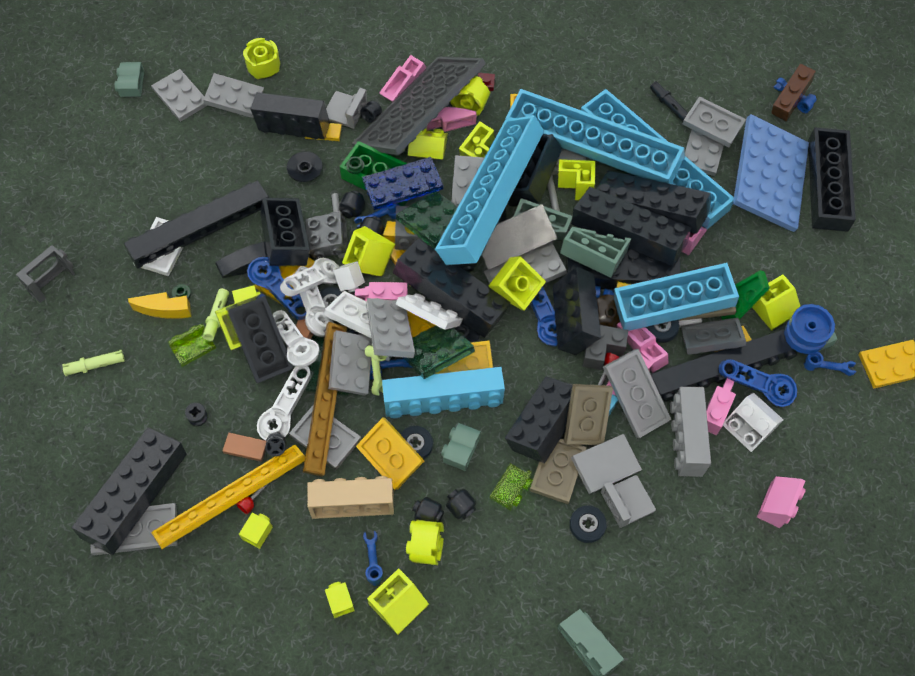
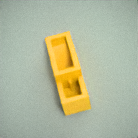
M167 292L128 298L132 309L145 315L160 318L191 317V308L187 296L169 298Z

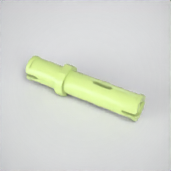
M226 289L218 290L210 316L206 318V327L203 333L205 340L213 341L217 328L220 327L215 311L225 307L229 291Z
M122 350L88 359L83 357L79 361L62 364L65 376L79 372L87 373L91 369L125 362L123 359L124 355Z

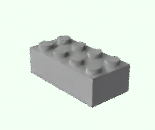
M680 387L677 394H674L673 402L670 403V413H674L671 429L672 432H675L676 438L673 439V450L677 451V458L674 459V468L678 470V476L703 477L711 465L704 387Z

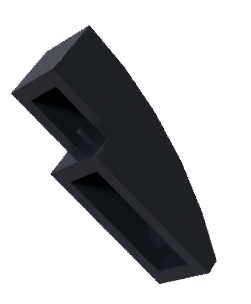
M265 241L237 250L216 261L215 264L222 278L246 274L248 266L253 260L258 257H268Z

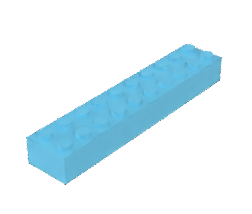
M520 89L505 118L507 120L535 115L544 130L543 135L553 134L563 149L645 179L672 184L685 158L684 147Z
M607 89L581 107V111L667 141ZM685 156L672 184L711 193V210L702 224V227L708 229L730 211L734 197Z
M535 115L504 121L435 248L446 265L477 263L544 133Z

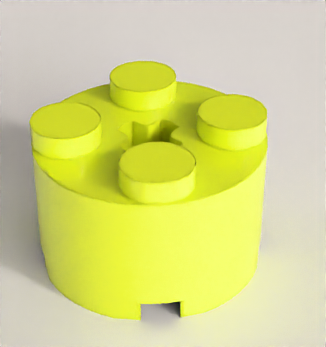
M256 38L247 43L243 55L247 70L256 79H261L279 72L280 59L277 46L273 41L270 40L269 42L265 38Z
M474 76L470 83L464 86L460 93L450 102L455 108L476 111L478 116L485 107L490 91L480 77Z
M423 520L411 521V541H408L406 545V553L409 554L411 562L438 565V561L441 559L444 540L440 535V532H444L443 523Z

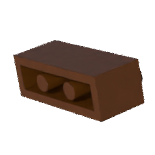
M800 64L773 104L771 114L787 122L813 82L816 71Z

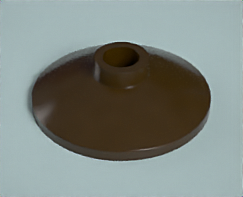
M614 295L598 297L599 324L618 328L617 324L620 322V318L614 302ZM609 309L613 311L612 316L608 314Z

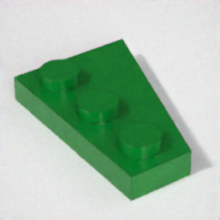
M760 270L735 284L739 295L735 306L736 313L734 315L721 316L722 320L739 318L740 320L770 289L764 271Z

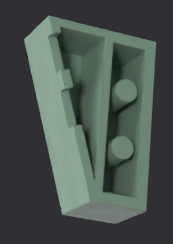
M521 198L513 217L539 206V204ZM543 206L558 238L555 240L564 241L572 225V216Z
M572 227L564 238L560 254L611 278L627 253L631 239L613 238L614 235L607 234V236L598 235L596 231Z
M579 609L559 624L558 630L593 676L608 675L624 660L603 633L595 627L592 619L586 612L583 613Z

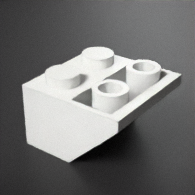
M752 393L724 421L723 426L752 452L778 427L783 419L755 393Z

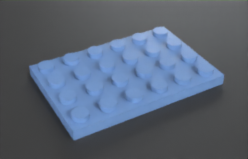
M750 114L746 118L733 204L793 232L796 231L799 224L809 142Z

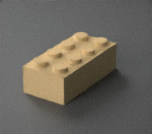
M379 476L375 479L358 477L355 480L347 481L344 478H337L334 481L327 482L323 479L308 482V509L312 519L394 515L392 478Z

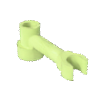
M368 345L365 348V355L371 357L374 378L372 393L379 396V391L383 393L380 361L386 360L388 356L374 355L373 346Z

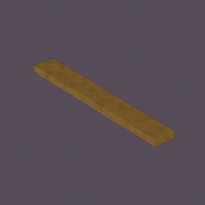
M328 322L326 325L303 473L321 477L325 475L337 390L328 389L333 335L336 330L347 331L346 326Z

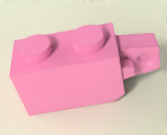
M369 282V286L355 289V296L364 301H367V298L397 300L398 297L408 295L407 283Z
M728 378L723 387L717 386L706 408L708 432L716 436L722 428L736 396L735 393L731 392L735 381Z

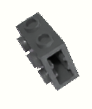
M331 212L330 214L306 219L305 229L310 249L309 254L313 259L346 253L348 248L347 221L341 212Z

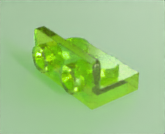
M203 324L195 325L185 333L176 335L168 341L181 367L216 349L213 341L203 338L205 330Z
M510 463L489 498L508 510H511L513 506L517 507L523 496L520 494L523 489L528 490L533 481L531 479L532 472L530 470L525 472Z

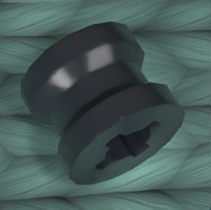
M370 100L360 110L362 118L370 123L382 113L381 106L374 100Z
M191 403L185 410V415L193 426H202L208 419V414L200 403Z
M274 432L268 435L265 445L267 453L271 456H280L284 453L286 438L283 434Z

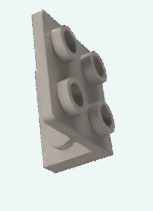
M359 88L357 94L353 96L335 91L326 108L329 120L354 129L361 116V108L367 104L366 89Z
M637 475L615 485L611 481L603 485L601 494L620 528L656 511Z

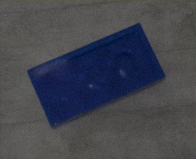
M431 157L362 177L374 210L443 190V183Z

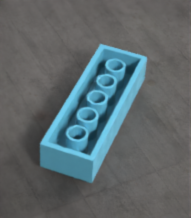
M727 263L614 288V302L622 329L628 331L735 307L739 298Z
M501 367L382 380L386 417L390 416V418H400L406 414L419 416L424 412L437 414L441 410L456 412L461 408L468 407L469 409H478L480 406L485 405L497 407L503 404L505 391Z

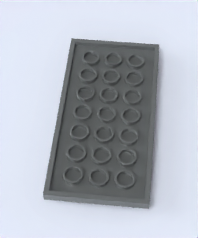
M437 57L352 142L353 147L360 141L381 153L399 155L404 152L407 145L413 142L416 136L426 129L431 120L435 119L438 113L448 106L449 102L460 93V90L469 84L470 80L481 71V68L486 64L484 59Z

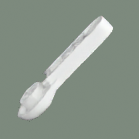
M318 258L312 267L286 277L280 289L285 295L291 297L322 283L329 285L337 284L333 270L338 268L339 265L328 258ZM286 284L293 286L294 290L288 288Z
M301 266L297 269V271L294 274L308 268ZM315 286L300 293L307 312L305 323L311 333L319 337H325L327 323L334 322L331 318L324 316L326 308L318 286Z
M285 311L274 312L275 322L280 318H284L282 321L276 322L282 340L287 345L288 361L296 367H306L315 362L319 355L318 344L313 340L303 337Z
M308 366L295 367L274 405L258 419L257 432L265 441L271 433L278 432L283 434L284 437L289 433L291 414L312 377ZM305 369L307 370V376L302 379L298 378V371ZM295 387L297 393H292L290 395V392L288 390L293 389ZM274 421H276L278 427L271 430L269 424L271 422L274 424Z

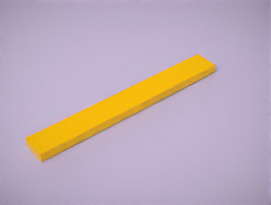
M293 445L280 456L273 457L151 532L161 549L165 548L305 461V455L296 445Z

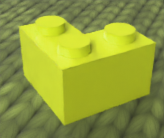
M479 121L460 146V156L485 157L490 149V145L495 140L494 130Z
M559 159L558 188H576L575 200H580L589 187L594 188L595 161Z

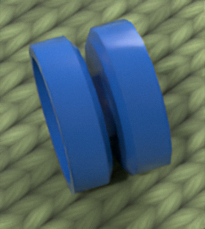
M814 304L803 305L796 309L785 326L784 335L786 342L799 353H816L824 347L834 333L835 323L832 315L823 307Z

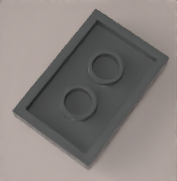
M739 318L681 326L687 355L746 346V338Z

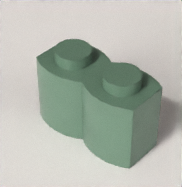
M121 62L119 68H117L118 79L115 81V90L118 91L120 97H141L144 78L142 62Z
M458 423L456 428L453 427L449 434V439L451 440L448 445H444L441 452L443 463L466 471L480 440L481 431Z

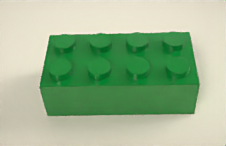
M360 141L355 144L340 165L341 179L385 200L394 199L400 206H405L421 182L420 169L386 153H381ZM356 156L363 160L365 167L361 173L351 174L347 171L346 163L351 157Z

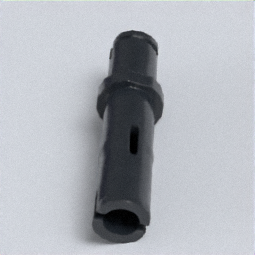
M655 81L650 86V89L659 98L658 100L664 103L683 122L688 112L671 96L669 90L666 91Z

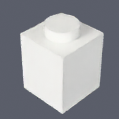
M358 261L342 265L333 270L340 291L348 290V292H353L355 289H359L361 284L365 283Z

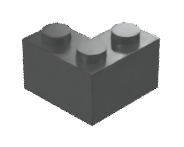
M600 325L601 339L585 349L582 367L602 370L605 353L623 356L627 345L628 330Z

